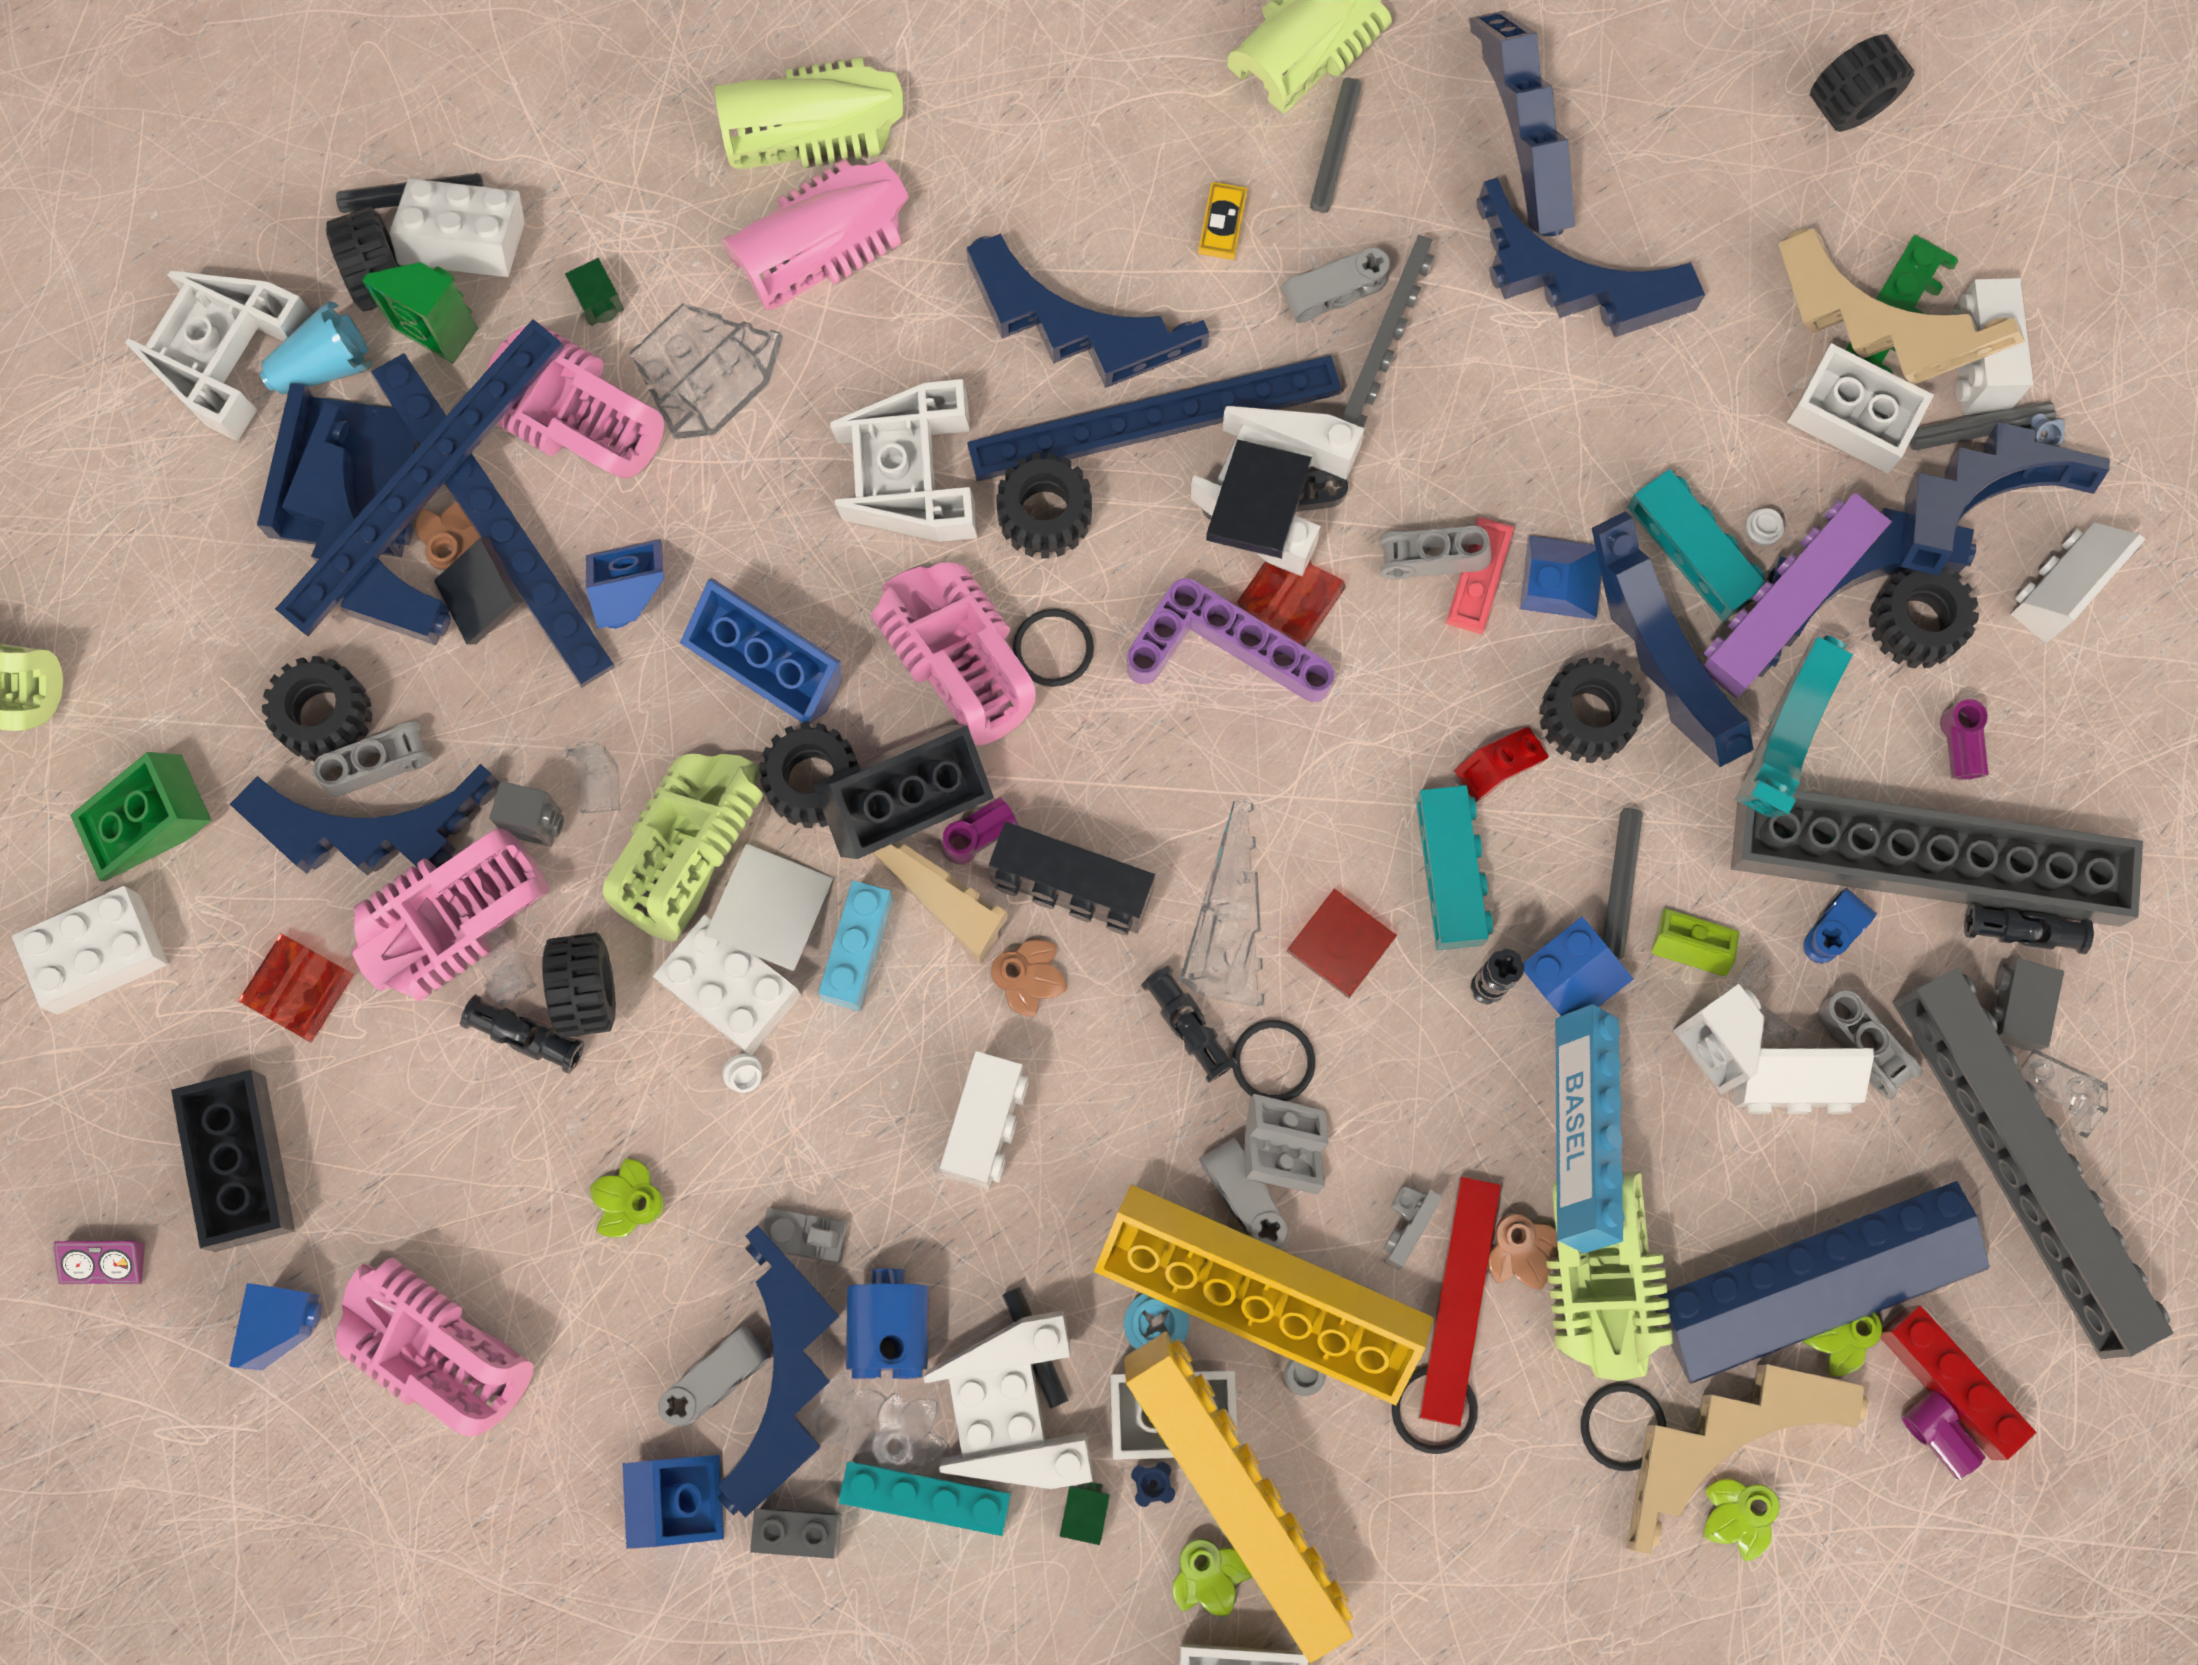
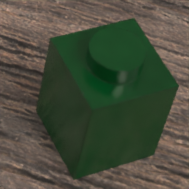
M599 257L565 273L569 285L590 326L598 322H608L624 310L618 293Z
M1089 1482L1078 1484V1487L1069 1486L1059 1537L1096 1545L1101 1544L1110 1494L1102 1492L1103 1484Z

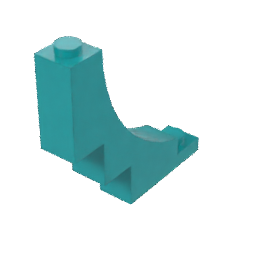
M1825 635L1824 639L1816 637L1811 641L1768 720L1771 725L1752 758L1754 764L1734 800L1768 818L1790 813L1797 800L1793 798V795L1800 784L1802 767L1813 736L1853 654L1845 650L1847 646L1845 643L1829 635Z

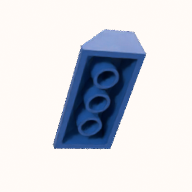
M708 579L680 644L802 723L809 722L810 724L828 711L842 683L841 661L715 579Z

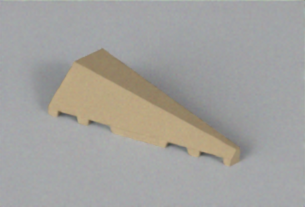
M895 842L872 853L979 963L983 961L999 940L998 931L1007 921V912L998 905L995 908L979 897L980 894L971 887H965L948 872L906 844L900 846Z

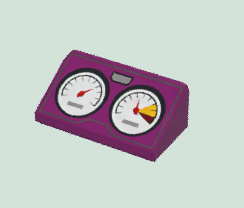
M55 1241L54 1255L58 1284H142L145 1243L138 1241Z

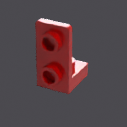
M1525 727L1480 748L1457 767L1454 772L1464 786L1467 785L1469 795L1475 798V802H1478L1487 797L1507 779L1543 763L1549 756L1529 727Z

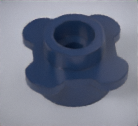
M1159 1462L1155 1467L1149 1468L1139 1465L1132 1470L1131 1478L1136 1482L1137 1487L1135 1501L1139 1506L1147 1507L1151 1502L1156 1501L1170 1503L1174 1499L1175 1490L1170 1487L1169 1480L1172 1470L1167 1463ZM1152 1480L1157 1482V1487L1154 1489L1149 1486V1482Z

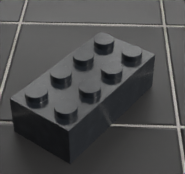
M947 725L813 783L840 857L860 859L994 798L968 725Z
M1006 821L988 864L991 882L996 883L995 888L1012 896H1017L1018 892L1033 897L1032 902L1048 909H1054L1055 905L1070 910V916L1081 921L1091 922L1092 918L1106 922L1107 929L1121 935H1128L1129 931L1138 934L1154 890L1156 875Z
M247 1070L172 1089L171 1094L200 1249L218 1252L295 1232L266 1076L253 1070Z

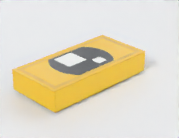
M1211 182L1198 254L1229 260L1235 259L1247 188Z

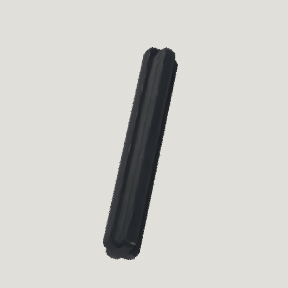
M480 173L426 179L427 181L484 187V181ZM407 182L338 191L336 193L337 207L340 212L348 213L369 206L374 209L399 206Z

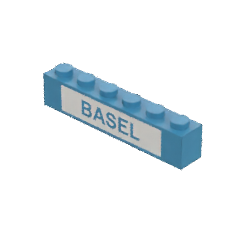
M1594 1004L1555 1018L1557 1241L1582 1253H1588L1623 1242L1624 1222L1619 1018Z

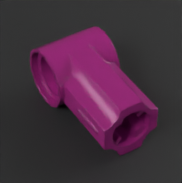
M1962 700L1943 712L1940 718L1941 730L1947 737L1951 779L1971 780L1989 775L1983 729L1987 723L1988 714L1986 708L1977 700ZM1958 712L1967 716L1969 728L1961 725L1958 720Z
M1000 797L966 819L950 823L943 832V852L945 857L954 864L963 865L969 863L978 852L998 840L1005 821L1019 826L1008 804ZM956 836H964L970 840L971 844L966 849L957 850L950 845V841Z
M1936 1391L1929 1393L1901 1417L1909 1432L1920 1443L1931 1448L1955 1479H1962L1964 1476L1975 1471L1986 1458L1957 1422L1959 1417L1954 1408Z

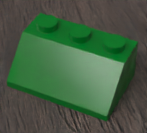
M421 262L369 273L362 279L392 329L454 364L478 329L471 316L472 310L465 305L462 299L464 295L453 283L455 278L439 266H435L432 269Z

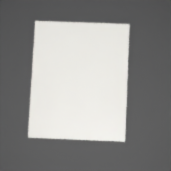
M746 844L704 936L794 971L833 878Z

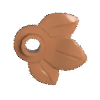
M457 502L444 511L440 517L431 511L422 510L417 519L416 533L419 539L426 545V558L434 568L439 570L447 569L480 538ZM444 548H451L452 553L448 557H440V552Z
M1045 940L1026 941L1016 952L1008 951L997 956L991 965L993 982L1000 989L1005 990L1008 1005L1020 1015L1034 1017L1038 1008V999L1054 998L1067 990L1063 975L1055 966L1050 964L1057 950L1053 943ZM1007 964H1012L1017 968V976L1015 978L1009 977L1006 974Z
M1513 1213L1506 1215L1498 1222L1495 1229L1497 1243L1489 1254V1271L1496 1283L1504 1282L1515 1275L1524 1285L1540 1290L1545 1286L1550 1269L1547 1268L1546 1260L1559 1256L1556 1230L1547 1224H1533L1530 1219L1521 1214ZM1520 1228L1522 1236L1518 1241L1513 1242L1511 1233L1514 1229Z

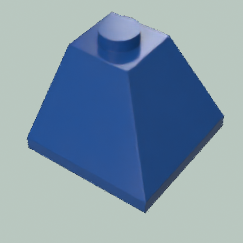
M1529 535L1520 609L1595 620L1597 618L1601 571L1595 545Z
M661 539L586 555V591L598 629L604 627L612 629L621 628L629 622L637 620L664 580Z
M247 1283L229 1367L264 1370L311 1336L312 1328L317 1327L321 1317L322 1306L321 1303H318L319 1295Z

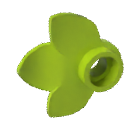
M624 1159L619 1176H603L594 1181L590 1186V1195L593 1202L604 1211L596 1229L603 1236L610 1238L626 1237L638 1224H650L658 1219L663 1212V1196L656 1187L651 1185V1176L648 1168L637 1160ZM642 1197H645L646 1206L643 1210L639 1211V1201Z
M1874 1313L1802 1342L1815 1350L1830 1353L1828 1361L1830 1375L1844 1376L1858 1370L1863 1365L1867 1348L1873 1347L1881 1338L1882 1324ZM1860 1320L1868 1325V1332L1865 1336L1859 1335L1856 1331V1324Z
M1720 1479L1712 1483L1705 1489V1492L1711 1502L1717 1507L1706 1520L1704 1537L1719 1544L1737 1542L1739 1552L1744 1561L1756 1559L1769 1547L1772 1541L1770 1524L1776 1520L1780 1511V1503L1776 1493L1768 1486L1752 1484L1746 1487L1734 1479ZM1756 1499L1763 1500L1767 1504L1766 1510L1762 1513H1755L1750 1508L1751 1503Z
M1197 1538L1185 1544L1180 1552L1179 1565L1181 1570L1173 1581L1172 1595L1181 1611L1189 1610L1200 1602L1211 1614L1227 1617L1235 1604L1236 1591L1234 1584L1247 1581L1253 1576L1234 1548L1217 1549L1211 1541ZM1206 1555V1564L1202 1567H1195L1194 1561L1196 1557Z

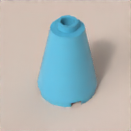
M332 301L323 304L262 361L263 370L260 371V376L270 391L276 390L280 394L288 393L290 383L305 385L308 388L363 373L371 368L372 360L365 362L363 354L369 352L366 342L347 313L340 317L333 310L339 307L338 304Z

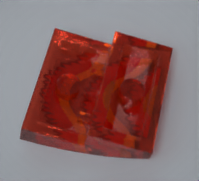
M1311 560L1303 576L1265 561L1238 599L1237 604L1255 618L1306 647L1345 590L1346 585L1344 580L1312 565Z
M280 933L238 1002L312 1043L354 974Z

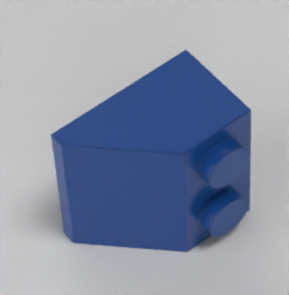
M1583 916L1523 963L1525 967L1524 973L1560 1016L1591 1004L1599 1007L1634 980Z
M719 1455L622 1463L626 1549L724 1540L722 1503L718 1499L721 1490L717 1487L721 1481Z

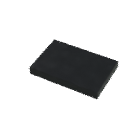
M1237 439L1206 533V541L1282 559L1309 473L1312 457Z

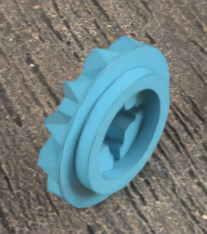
M1142 1294L1129 1305L1124 1318L1125 1335L1130 1344L1137 1350L1161 1334L1156 1331L1153 1335L1150 1334L1147 1338L1144 1337L1149 1323L1142 1312L1145 1311L1148 1315L1151 1314L1157 1317L1160 1313L1163 1314L1168 1310L1169 1313L1164 1321V1326L1171 1335L1170 1338L1173 1342L1180 1339L1184 1343L1189 1330L1188 1314Z

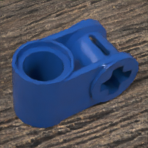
M1843 889L1823 912V916L1806 935L1803 941L1805 954L1815 963L1824 964L1830 962L1847 950L1852 942L1874 920L1877 912L1849 889ZM1825 937L1830 940L1827 947L1823 944L1826 939Z

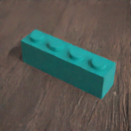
M1668 469L1634 494L1627 506L1629 511L1723 623L1753 601L1754 595L1766 583L1762 571L1756 564L1749 563L1741 554L1737 541L1730 534H1725L1715 523L1712 511L1707 506L1698 503L1691 494L1690 486L1681 476H1676L1671 469Z
M1467 785L1420 790L1415 801L1436 951L1483 946L1489 939L1488 934H1493V919L1490 910L1485 911L1483 896H1487L1488 885L1485 872L1479 873L1477 858L1482 857V843L1480 835H1474L1472 820L1477 818L1475 798L1473 796L1468 797Z
M847 1461L838 1504L1003 1536L1012 1493Z

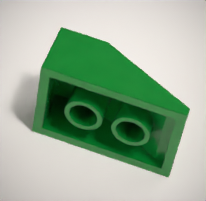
M146 752L70 815L99 881H107L187 841L212 821L183 756L156 752Z

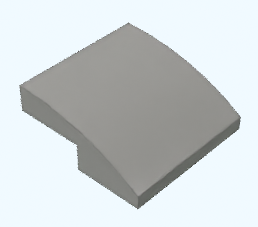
M1253 1094L1250 1098L1245 1132V1179L1318 1194L1325 1186L1321 1152L1329 1144L1325 1110Z

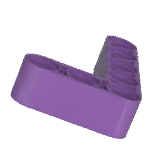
M1189 578L1177 580L1171 585L1127 653V673L1129 677L1138 684H1149L1158 678L1190 629L1310 702H1319L1329 695L1334 681L1332 665L1325 659ZM1180 595H1188L1194 599L1195 603L1189 607H1183L1175 599ZM1214 614H1219L1226 618L1227 623L1221 627H1216L1209 623L1208 618ZM1161 625H1167L1175 633L1168 638H1162L1154 630ZM1252 634L1259 639L1260 643L1254 647L1244 645L1240 638L1243 635ZM1277 654H1285L1291 658L1293 663L1287 667H1282L1274 662L1273 657ZM1140 656H1147L1153 660L1154 665L1148 669H1141L1134 664V660ZM1310 674L1321 675L1325 680V684L1320 687H1314L1307 682L1306 676Z

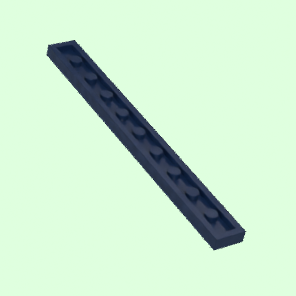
M532 319L275 610L309 637L565 348L562 342Z
M403 353L372 370L371 374L420 446L447 415L406 354ZM471 453L444 484L478 535L482 538L491 539L521 599L582 688L612 670L614 664Z
M1329 355L967 442V447L976 482L1003 476L1009 467L1016 470V461L1023 457L1026 462L1032 461L1031 454L1040 453V459H1047L1048 453L1056 454V461L1061 462L1064 457L1070 460L1223 423L1226 406L1279 410L1340 395L1341 387L1332 356Z

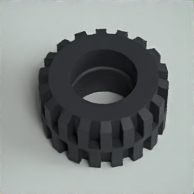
M1881 34L1856 44L1835 59L1816 79L1809 95L1834 130L1842 132L1864 124L1891 105L1911 82L1914 70L1887 34Z
M369 206L329 220L326 224L328 242L338 270L352 300L363 312L378 307L362 281L365 275L402 266L397 264L392 240L381 216L374 208Z
M1040 453L1031 454L1032 461L1026 462L1024 457L1016 461L1017 469L1009 467L1005 471V480L1000 479L998 494L996 495L999 526H1002V534L1005 539L1011 538L1012 547L1016 550H1019L1021 547L1025 548V555L1033 557L1035 552H1041V559H1049V552L1056 551L1057 557L1065 555V547L1069 546L1072 550L1079 545V537L1084 539L1088 533V525H1091L1092 519L1090 484L1088 479H1083V471L1079 466H1076L1074 469L1071 468V460L1064 457L1061 462L1056 461V454L1048 453L1047 459H1040ZM1040 492L1054 493L1067 504L1064 512L1051 520L1034 519L1022 509V506L1030 496Z
M1945 566L1939 575L1906 568L1889 581L1876 596L1877 599L1872 603L1870 612L1874 614L1869 618V627H1876L1872 634L1874 642H1882L1883 646L1880 650L1884 655L1891 652L1894 655L1892 661L1897 664L1905 660L1908 661L1907 667L1916 669L1922 663L1925 669L1933 667L1937 662L1940 665L1947 661L1967 643V640L1974 634L1976 628L1973 626L1979 619V613L1973 612L1978 606L1977 597L1970 598L1969 593L1973 589L1969 583L1964 586L1960 583L1959 580L1962 578L1957 572L1953 575L1948 574V567ZM1907 601H1920L1929 605L1939 618L1940 630L1938 632H1929L1916 626L1908 615Z
M312 656V660L309 663L302 657L296 659V666L291 667L287 663L281 667L284 673L280 677L274 674L270 679L274 686L272 690L265 689L263 697L269 703L262 705V713L268 718L265 720L266 726L273 732V736L298 757L301 755L306 760L315 762L316 757L358 742L357 738L359 735L366 737L369 729L364 724L365 722H372V713L367 709L372 706L371 700L365 693L366 689L348 669L344 666L342 667L337 661L329 658L326 662L321 656ZM320 693L335 694V707L327 720L315 726H301L300 714L302 708L311 697Z
M1588 657L1579 659L1575 666L1571 662L1563 668L1561 673H1557L1542 697L1544 700L1539 708V714L1543 715L1540 720L1541 730H1548L1545 738L1549 744L1555 741L1559 745L1556 749L1561 755L1565 751L1572 753L1570 760L1578 762L1581 757H1586V763H1595L1599 757L1603 761L1611 758L1615 752L1618 754L1626 746L1642 722L1643 714L1640 712L1644 708V698L1637 697L1642 690L1638 683L1634 685L1630 683L1633 675L1628 670L1624 674L1617 670L1620 664L1612 661L1610 666L1604 665L1605 658L1598 657L1595 658L1593 663H1589ZM1579 694H1592L1599 697L1610 710L1611 723L1604 727L1585 725L1573 713L1571 698Z
M809 722L800 723L801 729L794 731L791 725L784 729L786 735L782 738L776 734L771 739L773 743L772 748L765 747L762 753L765 760L760 762L759 772L762 776L760 778L761 786L775 812L781 818L785 816L789 823L796 826L800 822L804 828H813V823H819L821 827L828 826L816 792L806 794L793 790L788 783L789 775L795 765L808 758H819L827 761L832 765L834 775L858 764L855 753L848 740H843L840 732L834 728L830 732L827 731L824 724L817 723L816 728H811Z
M597 932L548 939L543 951L542 975L547 1010L554 1030L560 1038L610 1032L615 1021L616 999L611 961L604 940Z

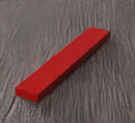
M1462 1176L1459 1178L1418 1419L1455 1427L1461 1426L1501 1188L1500 1184Z

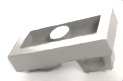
M1406 1186L1399 1190L1391 1208L1409 1223L1402 1231L1396 1228L1393 1230L1383 1248L1389 1252L1384 1261L1385 1263L1397 1270L1403 1268L1443 1198L1432 1190L1423 1194Z
M767 1207L763 1231L782 1253L840 1263L848 1223Z

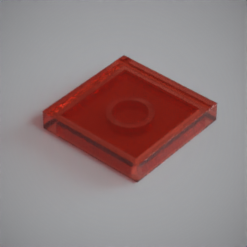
M1334 888L1286 952L1350 999L1397 935Z

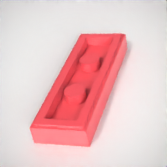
M1478 516L1475 526L1483 528L1488 533L1493 553L1492 561L1482 571L1460 573L1445 624L1482 635L1514 527ZM1479 544L1470 545L1467 553H1476L1483 546Z

